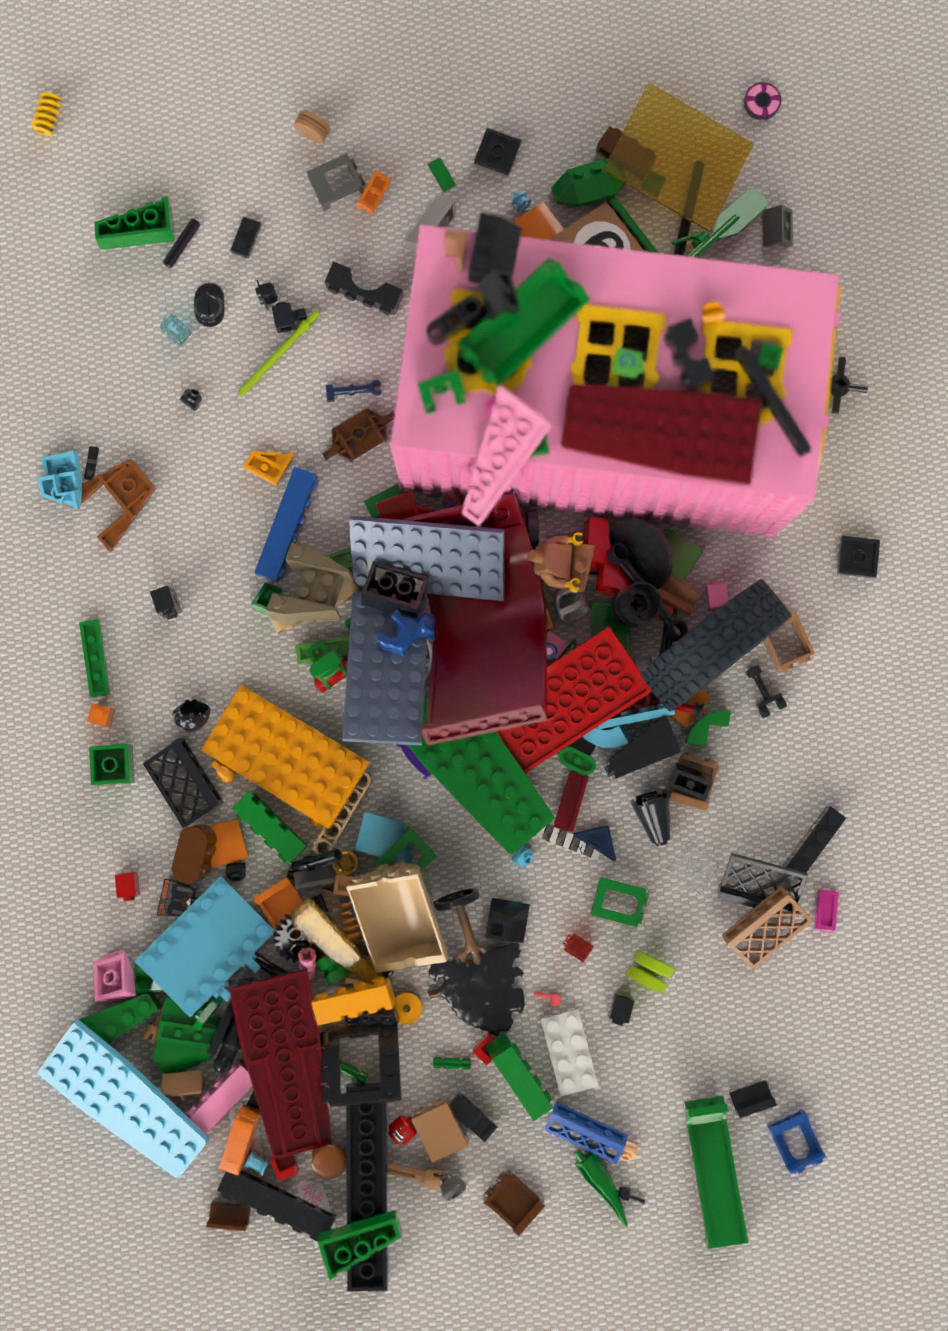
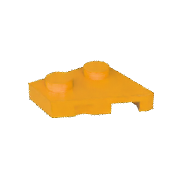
M252 451L243 469L277 486L295 455L292 452L277 454V452L271 451L267 453Z

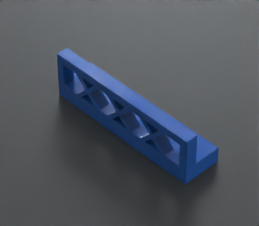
M559 1102L555 1103L544 1129L548 1133L617 1164L628 1138L627 1134ZM552 1121L561 1124L562 1128L556 1129L552 1127ZM570 1131L578 1132L581 1137L575 1138L571 1136ZM588 1140H596L599 1145H590ZM606 1148L617 1150L616 1155L608 1153Z

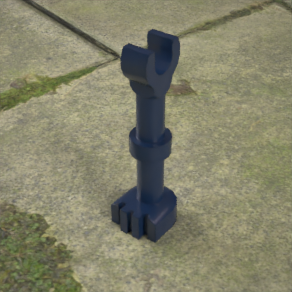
M374 380L371 384L354 386V384H349L348 387L333 388L332 384H326L327 402H335L334 395L350 394V396H354L356 393H372L375 396L381 395V390H374V386L380 385V381Z

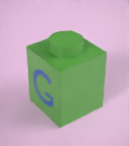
M617 347L611 374L636 379L638 373L642 374L645 364V361L641 360L643 353Z

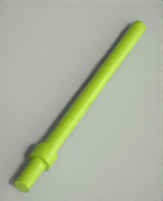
M315 310L306 320H302L293 334L237 392L244 396L304 332L307 333L311 329V325L320 314Z

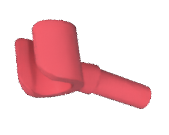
M536 991L534 993L536 997L550 999L551 1006H559L561 1004V996L559 994H545Z

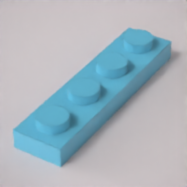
M662 703L657 704L658 708L650 709V706L638 708V712L633 713L630 710L621 711L618 716H613L599 725L598 729L673 715L675 711L669 712Z

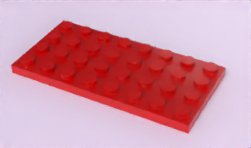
M607 626L547 666V721L495 732L499 735L523 772L527 773L652 691L642 679L641 671L611 627Z

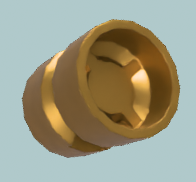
M341 850L342 858L332 863L333 868L341 875L354 873L359 867V856L352 850Z

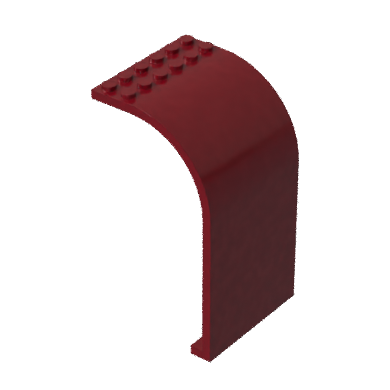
M515 492L501 495L480 525H477L462 514L465 504L402 519L405 521L504 529L505 597L503 601L427 594L430 613L435 617V640L433 641L427 721L426 724L421 725V732L427 745L547 721L546 609L541 578L534 572L535 562L528 559L529 552L534 550Z

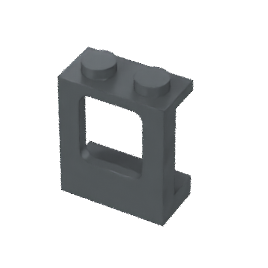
M347 153L306 171L323 211L330 209L329 204L357 191L360 194L364 192L363 186L365 182L361 174L357 175L355 171L357 165L353 158H349ZM346 164L354 182L337 190H332L325 177V173Z

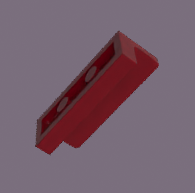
M569 771L553 827L573 832L589 776Z

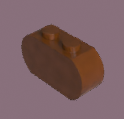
M197 824L184 828L181 831L171 867L173 875L180 882L186 884L204 879L211 870L210 863L212 856L216 852L215 845L217 841L216 834L212 828L205 824Z

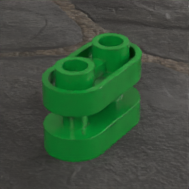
M566 747L559 752L558 760L560 764L581 775H590L596 769V762L591 756L572 747Z

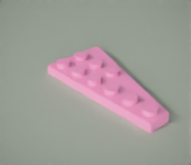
M502 385L498 388L497 398L491 412L490 422L486 429L478 463L462 514L477 525L483 522L553 425L552 422Z

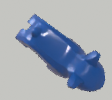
M396 609L391 616L393 619L392 624L398 628L396 636L388 637L386 633L381 631L377 637V644L385 651L399 653L402 657H405V652H407L411 644L418 637H426L432 641L435 640V617L429 612L417 618L403 616Z

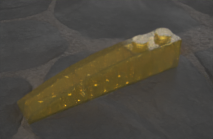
M310 897L291 912L293 926L297 930L301 929L309 943H314L334 961L373 982L374 978L383 976L381 972H375L373 963Z

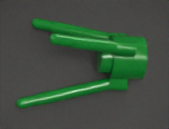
M695 231L689 236L673 241L672 245L693 239L691 243L694 249L686 256L688 257L710 236L705 231L701 233Z

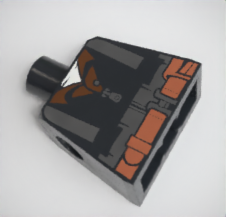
M164 878L157 915L180 916L198 899L195 897L197 889L174 879Z

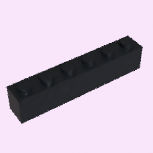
M241 1170L239 1175L225 1172L217 1189L224 1198L238 1200L241 1206L246 1208L250 1206L256 1209V1212L262 1216L269 1215L274 1218L275 1222L281 1225L286 1223L292 1226L295 1232L309 1234L310 1238L317 1242L319 1233L330 1230L336 1218L335 1214Z

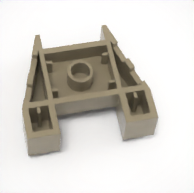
M291 543L286 561L292 570L303 572L293 598L272 593L266 609L272 620L288 624H295L299 621L314 622V620L326 619V621L341 620V615L335 604L343 582L354 583L355 581L350 570L310 546Z

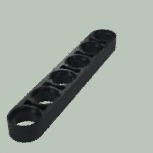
M744 345L734 351L739 364L796 453L800 457L810 453L812 450L809 442L750 350Z

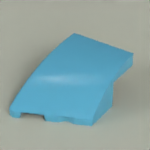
M78 451L41 457L46 475L37 478L41 496L47 499H54L61 504L65 503L73 506L75 509L80 508L82 479Z
M365 812L355 850L381 856L404 834L403 831L406 829L404 821ZM409 844L393 860L405 861L411 864L412 858Z

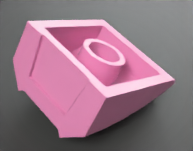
M123 949L106 954L94 962L96 1002L109 1004L135 998L134 976L129 959Z

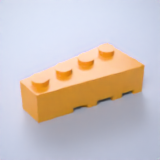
M384 976L374 978L373 982L368 984L359 982L350 989L341 987L335 989V993L327 995V992L315 995L316 998L311 1003L317 1024L322 1025L344 1019V1015H348V1018L358 1017L366 1010L369 1014L376 1013L384 1006L386 1010L393 1009L396 999L390 978L384 979Z

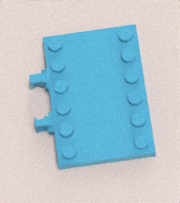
M220 876L135 962L191 1017L212 995L215 998L220 995L226 1002L231 998L230 993L224 987L227 985L226 981L240 967L244 968L247 965L254 973L261 968L254 961L257 957L254 952L275 930Z

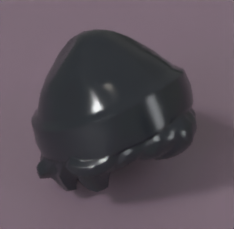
M186 699L184 703L174 709L172 713L174 723L189 733L195 732L207 724L211 708L196 699L192 701Z

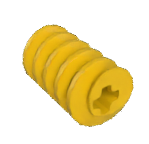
M41 92L31 126L40 134L53 136L49 129H55L51 122L57 123V119L53 115L59 116V111L55 109L62 108V105L58 103L62 99L53 93Z

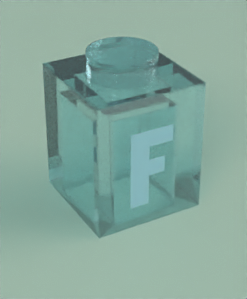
M172 313L169 317L167 316L162 320L159 327L163 334L179 347L192 334L190 328Z

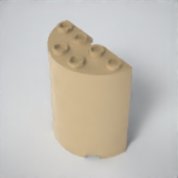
M405 861L397 862L392 866L383 864L378 866L377 870L364 876L359 875L352 879L353 882L347 886V890L376 973L403 969L413 964L422 966L447 962L449 955L418 865L409 864Z

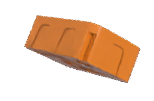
M244 1104L240 1108L234 1119L219 1169L235 1175L240 1174L248 1159L261 1118L259 1109Z

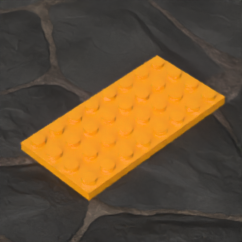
M240 685L201 749L207 755L328 829L332 828L371 763L243 685Z

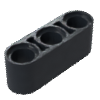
M467 297L430 322L427 326L428 341L432 345L439 346L475 322L481 315L480 301L475 297ZM468 306H474L477 308V310L473 313H470L466 311V308ZM451 318H457L459 323L452 325L448 321ZM433 330H440L442 334L434 337L431 335V332Z

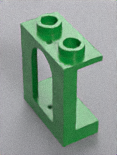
M408 826L403 831L404 834L379 858H375L378 863L376 867L383 864L390 866V862L412 841L425 854L415 863L422 872L437 855Z
M600 877L590 915L637 927L638 923L641 924L644 913L641 910L642 906L647 904L649 896L646 893L647 889ZM606 889L634 896L638 900L636 912L627 915L602 908Z

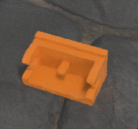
M376 170L357 202L356 208L359 210L365 209L368 215H371L372 212L374 213L392 180Z

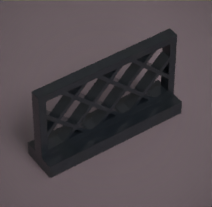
M184 738L176 739L171 745L143 763L183 828H186L224 803ZM172 749L177 755L175 762L166 760L167 753ZM154 761L162 762L160 772L153 771L150 764ZM165 763L175 765L173 775L164 774ZM178 766L185 767L187 771L186 778L176 776ZM163 776L172 778L170 789L163 787ZM176 779L185 781L183 792L174 790ZM188 782L195 783L197 786L196 794L187 793ZM173 792L182 794L180 805L174 804L172 801ZM186 795L195 797L193 808L184 806ZM198 799H204L209 807L205 810L197 809ZM183 809L192 810L191 819L187 822L182 817Z
M731 853L723 879L718 887V898L755 908L769 896L764 892L765 889L773 886L777 890L776 884L786 881L789 888H786L787 892L792 891L795 895L794 900L798 903L808 873ZM736 860L742 862L744 867L735 870L732 864ZM759 866L763 869V872L754 875L751 868ZM747 870L751 877L742 881L738 874ZM775 871L781 872L783 877L773 881L770 873ZM733 876L739 882L735 885L726 884L727 879ZM767 876L770 882L761 886L757 879ZM794 876L800 877V883L792 886L789 879ZM754 881L758 888L748 890L745 885ZM791 902L783 907V911H792L793 904Z

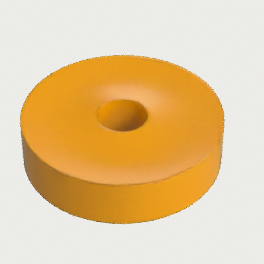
M403 992L395 997L396 1001L393 1008L396 1009L400 1017L399 1023L412 1024L416 1022L422 1013L420 998L411 992ZM409 1005L410 1011H404L403 1006Z

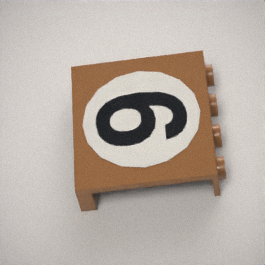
M607 202L552 238V241L647 252L641 248L637 238L631 235L625 222L618 218L615 209L612 206L610 207Z

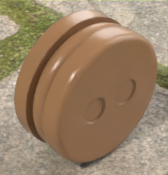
M301 110L294 122V127L299 133L316 143H323L331 130L326 121L307 110Z

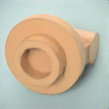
M627 1141L620 1159L624 1161L635 1159L639 1145Z

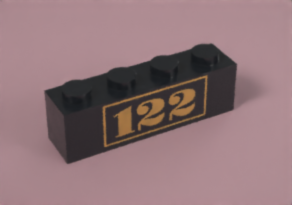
M826 806L782 866L807 873L846 820V817L833 807ZM793 877L794 879L801 881L800 877Z

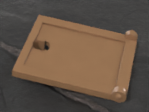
M569 543V545H572L570 581L568 582H571L573 578L580 579L581 583H573V586L579 587V592H584L595 546L586 544L575 546L573 543ZM543 582V586H542L543 588H545V589L555 588V587H550V586H548L545 582Z

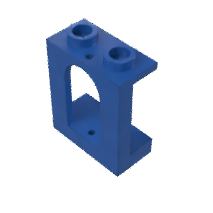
M799 1110L767 1126L783 1162L791 1174H799L805 1170V1167L811 1164L812 1166L818 1165L827 1157L820 1147L804 1110ZM799 1125L809 1146L807 1157L804 1159L794 1158L781 1133Z

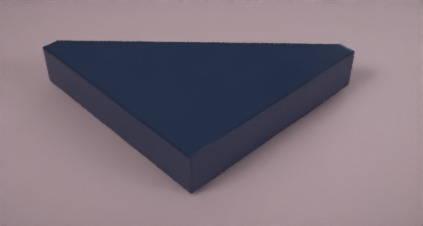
M609 826L573 833L579 840L610 860L616 861Z

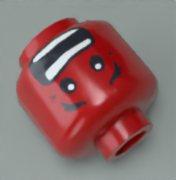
M399 1115L389 1124L388 1135L395 1144L405 1145L416 1136L417 1130L411 1120V1116Z

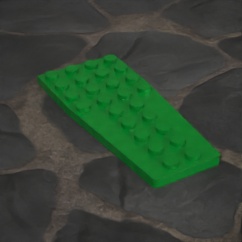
M429 695L424 699L423 725L427 721ZM495 731L427 745L422 734L421 745H407L431 775L507 853H515L553 821V813Z

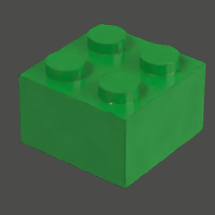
M133 745L89 746L92 786L135 783Z

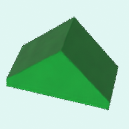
M264 583L252 601L251 607L258 612L269 615L266 609L272 593L281 595L282 589Z

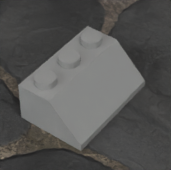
M436 196L434 200H430L423 216L419 215L417 218L416 226L405 235L406 248L415 254L417 253L420 225L447 228L456 215L455 200Z

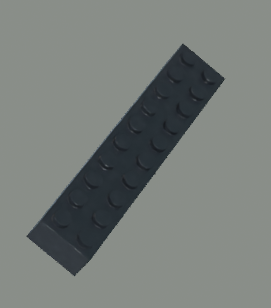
M348 1083L346 1086V1093L381 1090V1083ZM387 1102L346 1106L347 1225L388 1212ZM388 1246L369 1255V1258L359 1261L347 1270V1292L388 1290Z

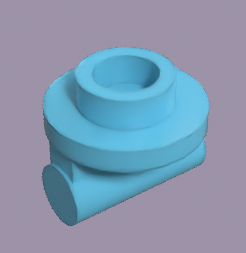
M523 845L515 852L511 860L524 867L531 863L533 852Z

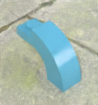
M619 725L612 729H598L596 727L582 736L588 742L604 748H615L633 741L624 725Z

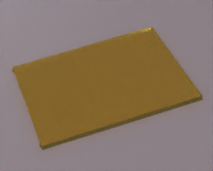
M648 82L603 171L710 232L754 143Z

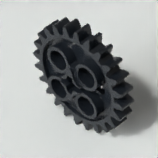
M310 906L307 907L306 911H303L302 907L299 908L297 913L292 910L291 916L285 914L286 920L279 919L280 925H275L276 931L273 932V942L276 951L279 952L280 957L285 956L286 961L292 959V963L299 960V951L308 947L312 948L313 951L315 950V960L317 961L318 955L324 957V951H331L329 945H335L333 939H337V929L330 914H325L324 910L319 912L317 907L311 911Z

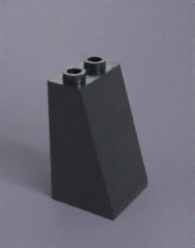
M667 716L656 721L606 761L607 766H604L608 777L612 776L614 780L681 753Z

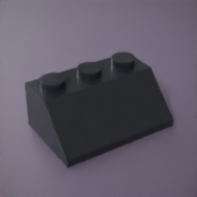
M480 213L469 267L468 282L479 284L494 269L511 272L513 277L522 232L520 227L503 216Z
M373 561L361 592V604L389 613H394L397 609L403 616L417 618L429 577Z

